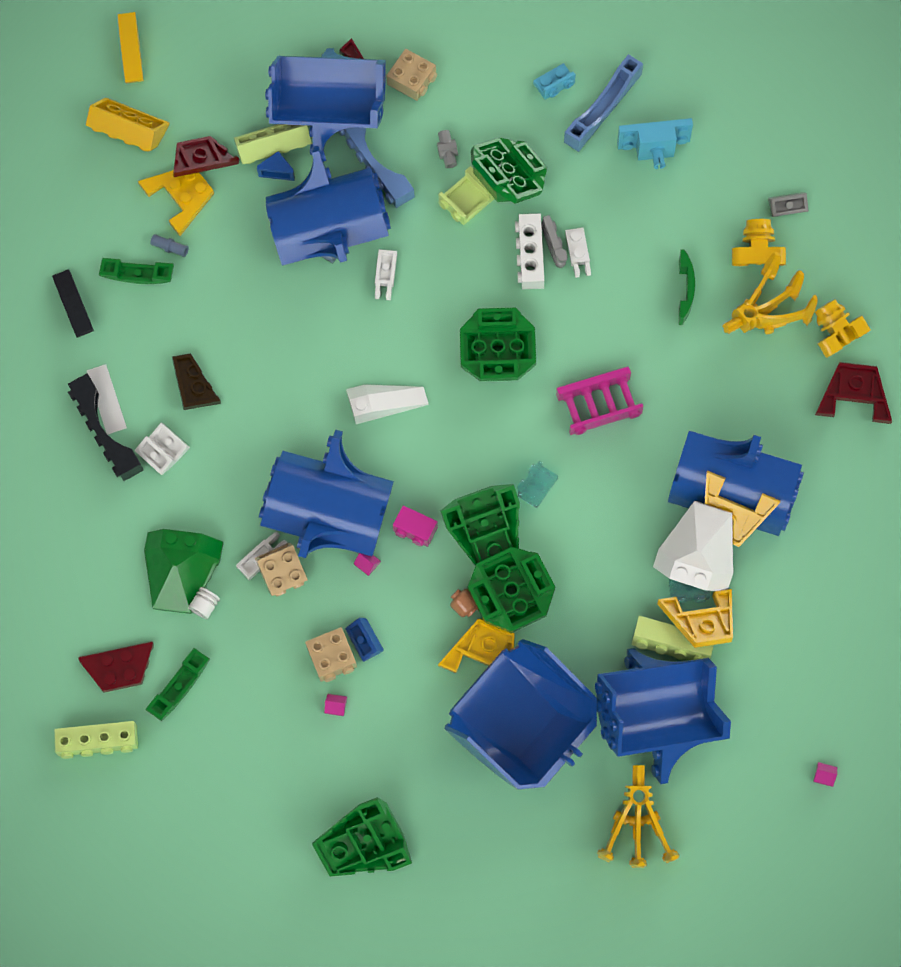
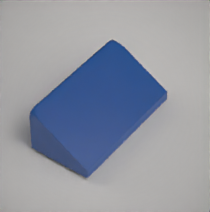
M358 618L345 628L363 662L384 651L366 618Z

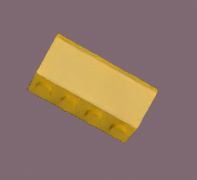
M106 97L90 105L86 126L92 128L93 131L108 134L110 138H118L123 140L125 144L138 146L141 150L147 152L158 147L170 124L167 121Z

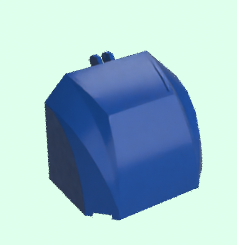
M521 639L518 641L517 647L510 651L507 648L501 651L454 705L449 713L451 716L450 724H446L444 729L486 767L516 789L545 787L565 762L569 766H574L575 762L570 758L573 753L577 757L583 755L577 748L597 726V697L547 647Z

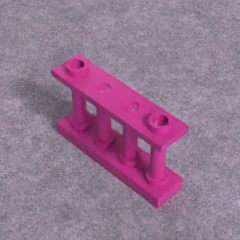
M629 366L556 389L558 402L566 401L574 423L570 425V435H581L586 430L629 417L634 419L642 414L643 404L635 405L627 384L631 377ZM620 385L628 408L617 411L609 390L610 386ZM598 389L602 391L610 412L599 416L591 395L592 391ZM575 396H584L592 419L581 422L573 400Z

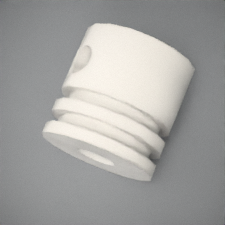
M200 587L188 608L196 615L208 619L220 598L211 591Z

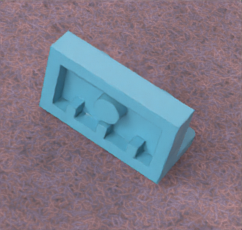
M563 63L533 80V84L546 100L549 97H555L563 89L572 87L575 83L576 74L574 72L570 73Z

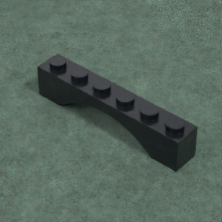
M88 373L68 383L70 391H68L72 401L77 400L79 405L76 408L80 415L86 416L88 420L85 423L90 432L95 431L96 436L94 439L98 446L103 445L106 450L103 452L108 462H113L112 470L116 477L121 476L122 480L126 481L144 471L133 450L114 441L101 427L98 417L99 393Z

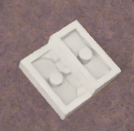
M160 423L149 437L146 436L134 451L158 473L163 475L190 447L165 424Z

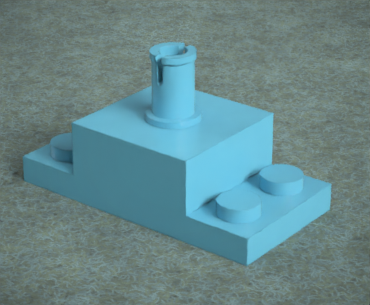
M692 118L621 125L618 130V150L636 148L638 161L653 159L654 168L658 169L660 164V169L666 166L664 158L674 157L676 144L682 145L690 142L693 128Z

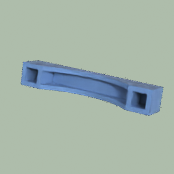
M627 55L597 100L586 112L576 118L565 131L564 143L578 152L582 149L642 75L643 63L631 55Z
M346 128L338 131L341 136L344 135L346 137L349 148L356 151V157L359 162H363L366 165V169L372 168L373 173H377L380 189L384 190L386 193L385 197L390 204L393 203L398 208L415 197L414 188L404 175L386 169L372 156L365 141L366 128Z

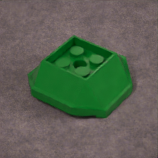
M496 138L472 147L471 163L473 165V173L497 202L511 201L516 204L539 196L542 193L547 167L525 141L515 142L510 139Z
M516 307L477 309L473 316L460 328L461 368L479 381L519 380L536 366L535 327ZM499 346L503 349L500 351H496L493 348Z
M510 547L477 563L467 586L484 622L509 633H513L547 617L556 588L538 553ZM508 588H515L517 592L515 594H508L506 590Z

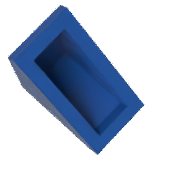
M279 151L257 165L259 177L295 181L293 168Z

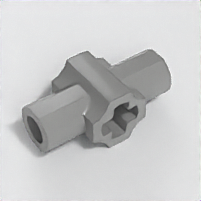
M449 130L440 131L438 133L440 142L437 143L439 157L444 159L446 168H453L457 166L455 156H458L455 139L451 140Z

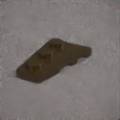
M191 353L172 356L183 410L221 404V400L218 395L216 396L211 384L202 374V370Z

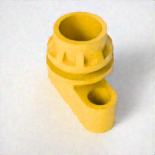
M747 220L746 227L743 230V235L746 237L742 238V242L749 243V247L732 248V266L762 265L766 263L774 252L781 254L780 266L786 265V248L768 247V243L775 241V237L771 236L774 235L771 220Z
M836 299L814 312L817 316L818 326H823L820 329L821 332L827 330L830 334L817 343L826 358L871 330L863 316L848 323L846 317L850 313H844L843 311L846 308L838 304Z

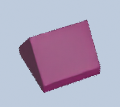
M359 553L354 565L369 576L381 561L374 555L372 557Z
M327 694L324 713L344 716L347 696Z
M818 762L813 782L833 787L838 767Z

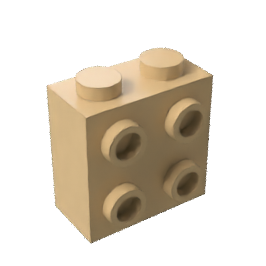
M408 49L403 51L386 75L387 85L416 101L425 95L430 82L433 83L437 77L435 64Z
M290 542L255 557L268 591L272 596H281L286 593L287 589L292 587L294 589L299 588L308 580L294 546Z
M342 627L305 642L321 682H330L337 675L352 673L354 668H357L355 658Z

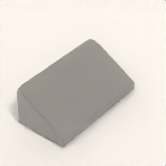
M805 192L768 198L772 217L809 211L807 193Z

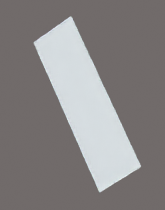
M107 365L87 370L99 393L98 408L107 435L126 429L127 427Z

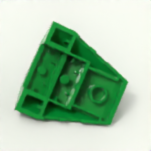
M514 484L489 486L454 499L440 510L446 529L475 566L477 563L510 547L519 549L520 502Z
M170 529L147 532L144 553L153 609L192 614L188 606L193 601L195 595H197L196 593L200 587L205 588L216 566L220 563L223 541L202 533Z
M378 797L356 806L312 842V846L330 877L353 875L355 872L368 871V873L384 869L394 871L412 864L402 830L388 804Z

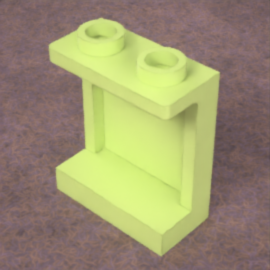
M471 166L465 170V176L444 194L442 192L438 194V203L441 208L447 209L451 213L452 218L456 222L460 221L463 225L494 200V197L474 175Z

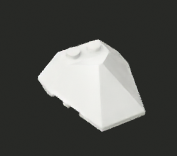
M694 501L664 543L659 547L653 567L669 579L706 591L728 590L734 573L732 513Z

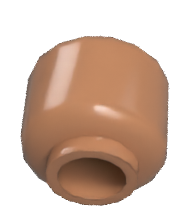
M458 589L451 596L453 600L450 606L461 617L467 616L469 618L478 609L468 589L462 591Z

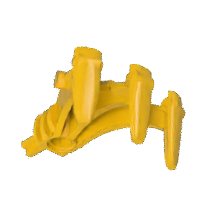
M774 252L766 261L761 271L764 277L750 299L746 298L742 305L734 309L732 319L722 325L724 332L730 334L740 328L743 333H746L748 330L758 328L764 329L765 334H772L774 329L801 319L808 326L812 321L818 299L816 295H813L803 310L783 315H768L789 296L794 301L799 297L804 281V273L801 270L797 271L783 293L771 301L758 306L756 302L762 293L761 290L768 278L774 280L780 266L781 254Z
M633 765L632 785H625V788H628V792H624V796H627L628 800H623L625 806L622 812L616 810L613 816L615 823L610 832L612 834L606 849L601 848V850H598V858L607 862L614 860L613 853L611 852L613 844L622 825L629 824V826H633V840H635V857L629 860V865L632 868L646 867V860L641 858V826L651 824L656 837H659L666 852L663 853V861L666 863L675 861L679 858V853L677 850L670 849L658 822L661 820L657 810L653 812L651 805H654V801L649 800L653 793L649 792L652 786H645V765ZM637 790H641L644 794L640 802H636L633 798V794ZM632 804H635V816L627 815ZM641 805H645L648 812L645 816H641Z

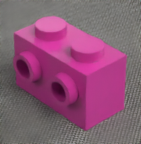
M402 506L393 523V531L397 536L412 539V542L418 546L424 545L428 547L438 528V521L406 506Z

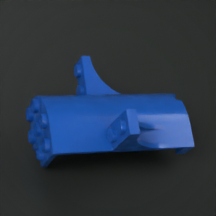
M327 48L321 57L277 56L271 66H269L268 74L271 77L272 83L265 92V98L268 100L269 106L266 107V117L269 118V124L309 125L310 137H313V144L310 145V155H312V147L319 145L320 151L324 150L326 141L340 130L346 128L378 129L384 111L386 60L349 58L335 53L334 48Z
M319 145L312 147L313 163L306 179L291 190L266 197V210L271 225L270 228L282 266L322 256L337 258L341 263L347 261L348 247L389 236L388 229H391L390 220L385 209L384 196L379 186L377 173H373L372 168L332 178L329 167L325 168L324 161L327 160L324 150L320 151Z
M335 430L334 435L329 436L327 447H330L329 453L325 452L323 461L282 451L281 456L276 457L275 464L272 466L270 476H272L271 481H269L267 490H265L263 507H261L259 518H262L260 526L299 536L297 548L300 549L299 557L306 558L311 552L322 548L346 549L373 557L394 481L367 474L354 466L346 456L343 448V431Z
M689 431L668 502L685 508H689L694 501L705 504L706 475L708 470L726 478L719 493V496L752 510L756 509L762 493L780 500L779 505L756 528L757 530L779 536L781 530L785 531L788 525L790 513L804 472H801V464L762 453L763 445L759 444L760 436L753 435L752 438L745 441H726Z
M635 648L627 649V657L624 660L625 667L629 670L597 674L595 691L597 693V712L601 725L602 739H606L609 748L613 750L617 757L652 751L654 763L651 766V772L660 784L668 783L673 766L689 749L702 743L730 739L731 720L714 702L717 666L709 658L680 662L662 661L647 657Z

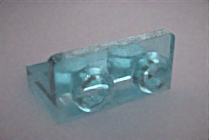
M541 461L530 467L526 480L522 479L517 486L518 497L535 508H538L558 479V475L543 467Z
M669 579L670 598L677 597L679 604L695 600L696 603H703L710 599L711 591Z

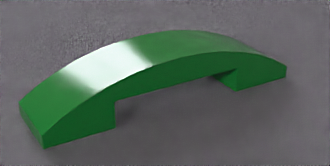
M681 249L679 274H686V301H680L679 325H683L691 311L695 293L693 265L686 251Z
M102 258L99 276L128 283L163 284L171 282L174 264L155 262V265L123 263L120 259Z
M193 648L182 662V667L160 695L157 694L145 710L160 721L164 720L195 684L210 658Z

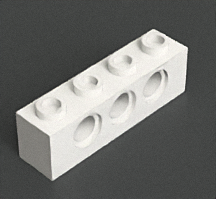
M541 213L519 214V220L515 221V233L519 232V238H516V249H520V255H517V266H521V272H518V283H522V290L544 289ZM526 233H531L532 236L528 237V236H525V234H526ZM526 250H532V251H534V252H533V253H526L525 251H526ZM531 266V267H534L535 269H534V270H527L526 268Z

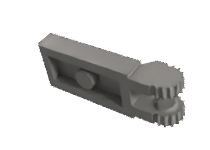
M550 215L544 216L541 223L543 234L555 265L562 268L565 266L568 258L566 250L562 249V240L560 237H557L555 222L551 220Z

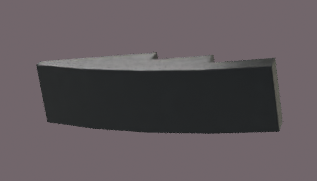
M70 270L52 275L76 338L93 332L94 329Z

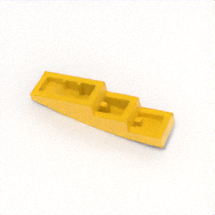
M136 12L118 14L125 83L142 82L144 78Z

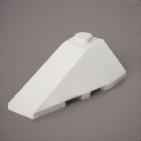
M361 385L346 389L356 424L429 405L424 387Z

